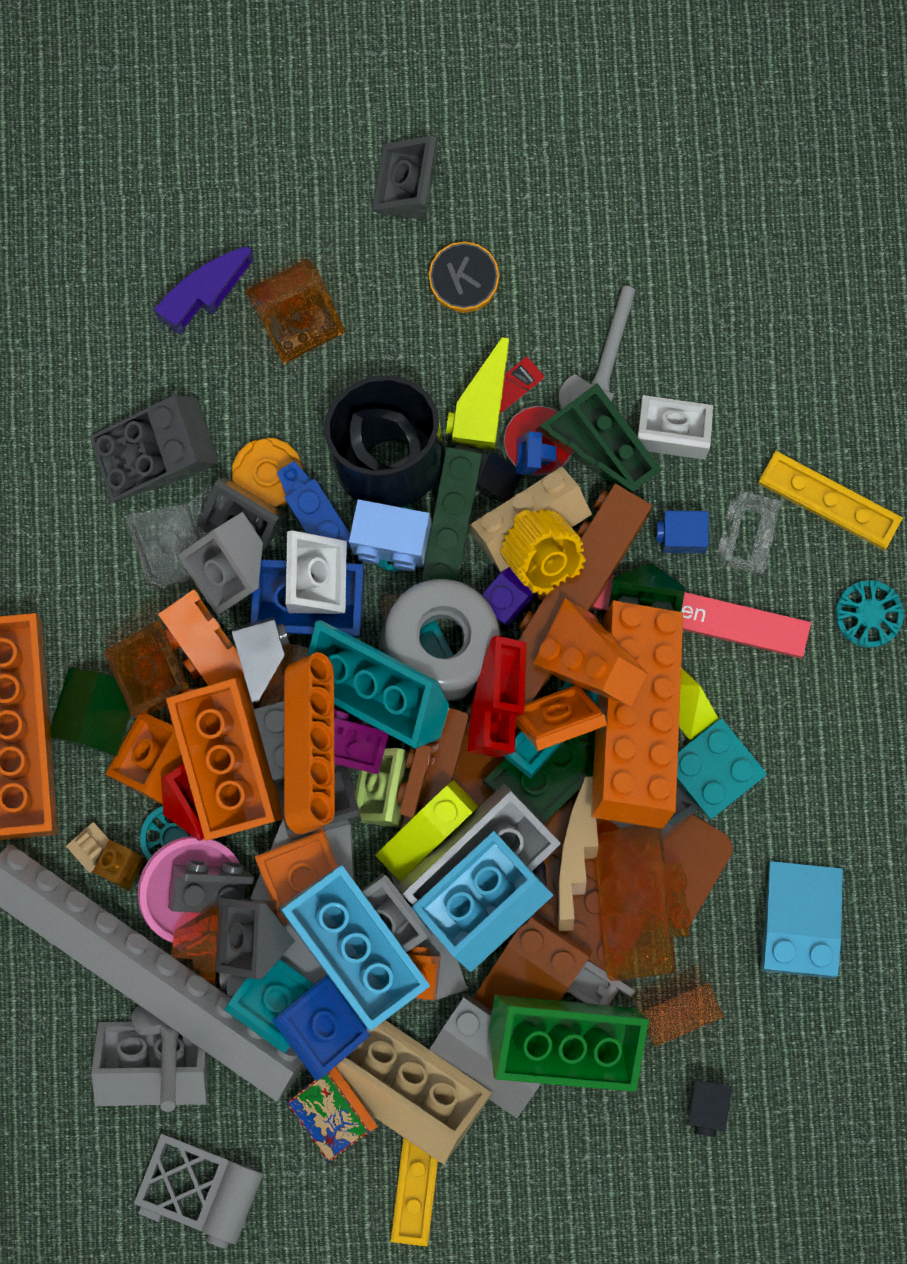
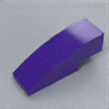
M245 246L228 252L204 264L188 275L154 309L157 319L181 335L200 308L213 315L254 261L252 250Z

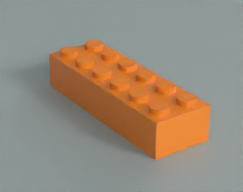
M613 600L601 620V625L615 637L614 640L622 648L626 649L648 674L632 707L597 694V706L604 713L607 726L595 731L591 817L663 829L676 812L683 612Z
M36 613L0 616V840L58 835L42 619Z

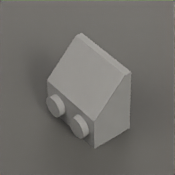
M243 512L215 528L177 555L216 616L259 588L263 542L256 533L255 527L249 522Z

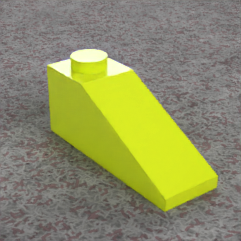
M509 338L500 339L457 401L456 412H449L446 434H452V445L460 443L467 447L495 450Z
M453 780L375 856L401 882L479 806Z

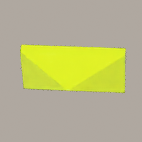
M681 668L679 728L687 739L692 741L717 722L719 718L701 686Z

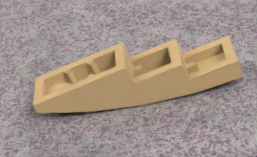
M585 777L571 812L562 848L558 883V931L573 930V895L585 894L587 883L585 859L597 858L598 854L596 818L591 817L593 777Z

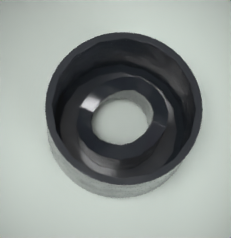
M375 376L349 386L340 393L330 406L325 419V438L336 478L345 492L353 499L402 507L425 496L438 482L445 459V446L435 403L419 385L400 377ZM393 440L407 444L410 449L408 461L399 467L384 465L368 453L375 445Z

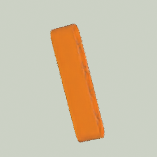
M319 652L288 665L284 675V815L288 827L297 834H304L330 823L335 813L334 670L330 659Z

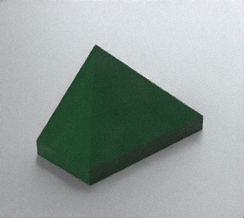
M649 563L613 577L609 606L614 600L681 612L685 587L653 563Z

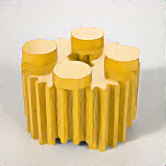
M540 509L539 513L536 510L533 513L530 510H523L515 516L514 528L508 530L509 535H505L506 541L502 542L500 553L506 564L525 586H528L533 593L537 592L541 595L544 592L547 595L550 591L554 590L553 585L559 586L561 581L566 582V577L573 578L576 575H580L579 570L584 568L582 563L586 562V558L581 553L584 551L582 547L583 542L561 514H558L556 511L551 512L550 509H547L546 512Z

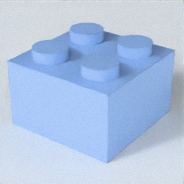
M358 499L349 539L351 550L354 555H359V561L369 564H379L381 559L394 562L393 567L405 571H414L415 566L424 568L432 527L430 513Z

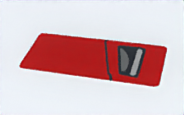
M525 357L505 374L500 414L544 379V375L528 357Z

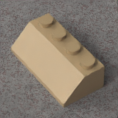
M385 1020L372 1031L367 1029L371 1036L335 1067L370 1115L444 1165L472 1126L492 1092Z

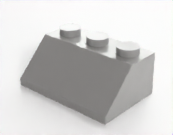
M466 994L429 1050L491 1091L492 1094L489 1100L515 1118H518L541 1084L496 1080L494 1078L489 1040L492 1010Z
M131 1021L98 1022L91 1072L95 1106L160 1105L161 1034L140 1035L133 1028ZM179 1034L177 1039L175 1105L207 1104L209 1054Z

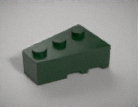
M598 383L535 429L612 485L616 483L631 493L662 471Z

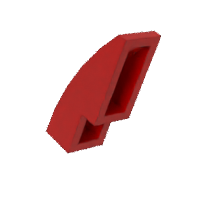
M493 636L491 638L483 660L472 704L467 752L497 758L515 753L516 716L524 714L527 642L500 636Z

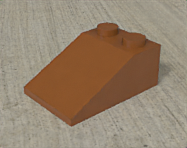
M535 913L527 924L518 928L473 998L490 1010L493 1007L495 994L561 1001L593 951L564 931H558V927Z

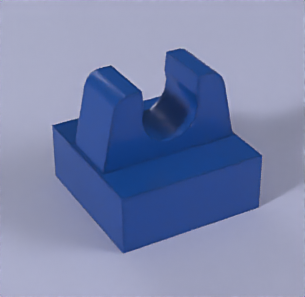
M528 431L517 439L516 474L531 475L539 470L541 465H550V461L555 462L557 446L542 444V433Z

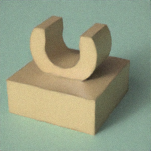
M92 822L66 847L84 868L92 874L109 838Z

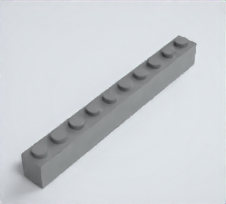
M12 844L0 853V907L276 1102L293 1084L304 1065L291 1046L285 1054L226 1012L224 1008L232 999Z

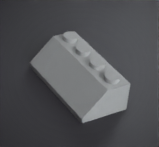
M504 783L397 886L401 894L412 905H415L493 831L502 838L532 871L561 843Z

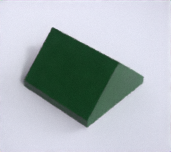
M69 668L50 728L51 738L117 756L139 688L100 672Z

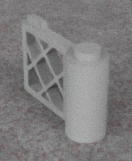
M161 1134L134 1204L140 1206L138 1214L157 1222H160L162 1216L202 1231L208 1235L206 1242L227 1249L229 1243L237 1244L263 1173ZM167 1144L180 1149L185 1164L168 1172L162 1160ZM188 1153L199 1157L191 1161ZM205 1160L219 1164L214 1179L201 1185L193 1166ZM159 1167L161 1175L155 1177ZM188 1169L195 1188L177 1196L170 1176ZM164 1179L171 1199L159 1205L147 1201L146 1198L151 1185ZM210 1187L207 1197H205L203 1190ZM198 1193L203 1205L198 1220L185 1216L179 1202ZM174 1204L177 1212L165 1207Z

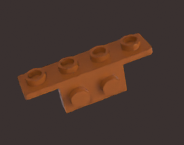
M449 707L441 738L416 749L411 747L406 762V767L411 768L408 782H402L397 796V803L401 804L399 814L404 815L401 829L441 790L453 781L470 718L468 712Z

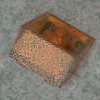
M308 258L245 290L282 364L346 332L320 274Z
M155 621L104 651L132 717L157 712L168 706L166 698L185 693L189 689V685L160 621Z

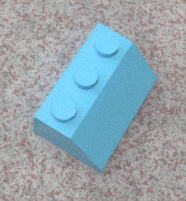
M493 831L411 908L450 954L472 972L541 908L553 894L502 838Z

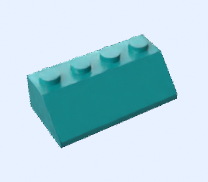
M322 620L316 621L308 656L319 652L330 659L334 670L335 706L415 749L441 738L449 704L438 681Z

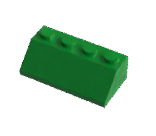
M495 994L489 1025L494 1078L506 1081L636 1092L649 1019L631 1007Z

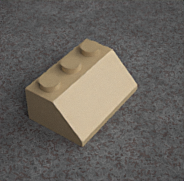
M560 467L470 524L468 531L498 570L502 572L509 566L503 559L500 549L502 542L506 541L505 535H509L508 530L514 528V518L518 513L523 510H530L532 513L536 510L539 513L540 509H543L545 512L547 509H550L551 512L556 511L558 514H561L571 527L586 519L592 513L579 485L563 467Z

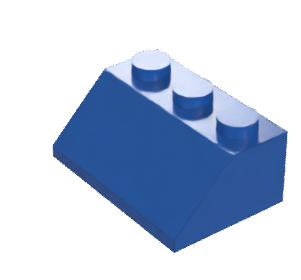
M261 560L259 588L252 592L251 623L275 616L277 625L284 623L287 634L313 635L316 621L322 620L352 637H360L365 580L363 564L346 563L345 613H289L286 607L287 561Z

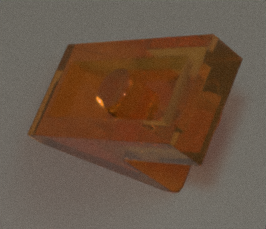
M211 907L176 929L171 953L174 958L194 959V970H201L200 976L213 986H215L219 907Z

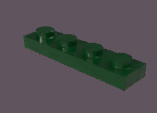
M452 447L446 448L421 582L433 579L459 581L483 453Z

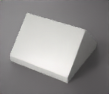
M643 395L637 437L648 452L706 460L711 443L713 405Z
M287 531L286 607L289 613H345L347 541L303 532Z

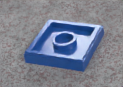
M328 975L319 979L272 1019L275 1026L315 1081L323 1078L371 1036Z

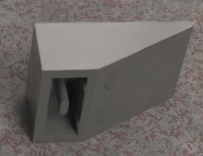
M173 395L90 436L111 503L192 477L219 464L197 397Z

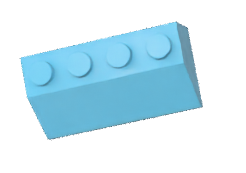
M342 865L305 887L278 908L369 1031H372L430 987L427 980Z

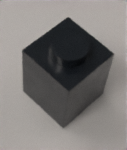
M697 1080L693 1081L686 1125L695 1126L694 1134L716 1137L717 1130L726 1131L732 1086Z

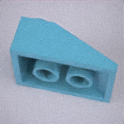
M769 861L760 971L832 979L838 977L842 922V868Z

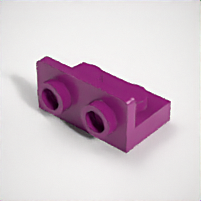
M334 710V764L379 774L389 734L358 717H355L354 722L348 721V713Z

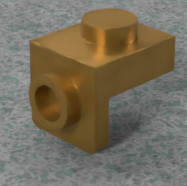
M109 839L92 872L130 891L146 858Z

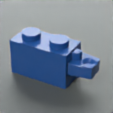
M295 461L280 469L277 475L287 495L284 497L285 501L304 532L347 541V549L350 548V533L316 479L311 480Z

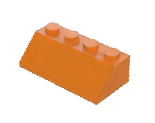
M245 677L233 678L166 698L205 841L283 820L277 788L271 776Z

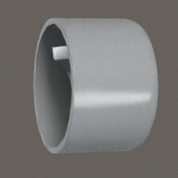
M433 579L414 585L396 600L380 632L378 650L438 681L448 704H453L466 698L476 689L491 638L493 636H500V630L492 607L478 591L459 581ZM447 618L455 621L461 627L464 636L460 651L454 656L445 659L435 658L428 654L421 645L419 639L420 630L436 619Z

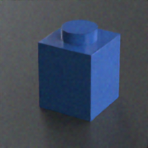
M665 511L663 521L656 522V543H663V553L706 554L708 549V511Z

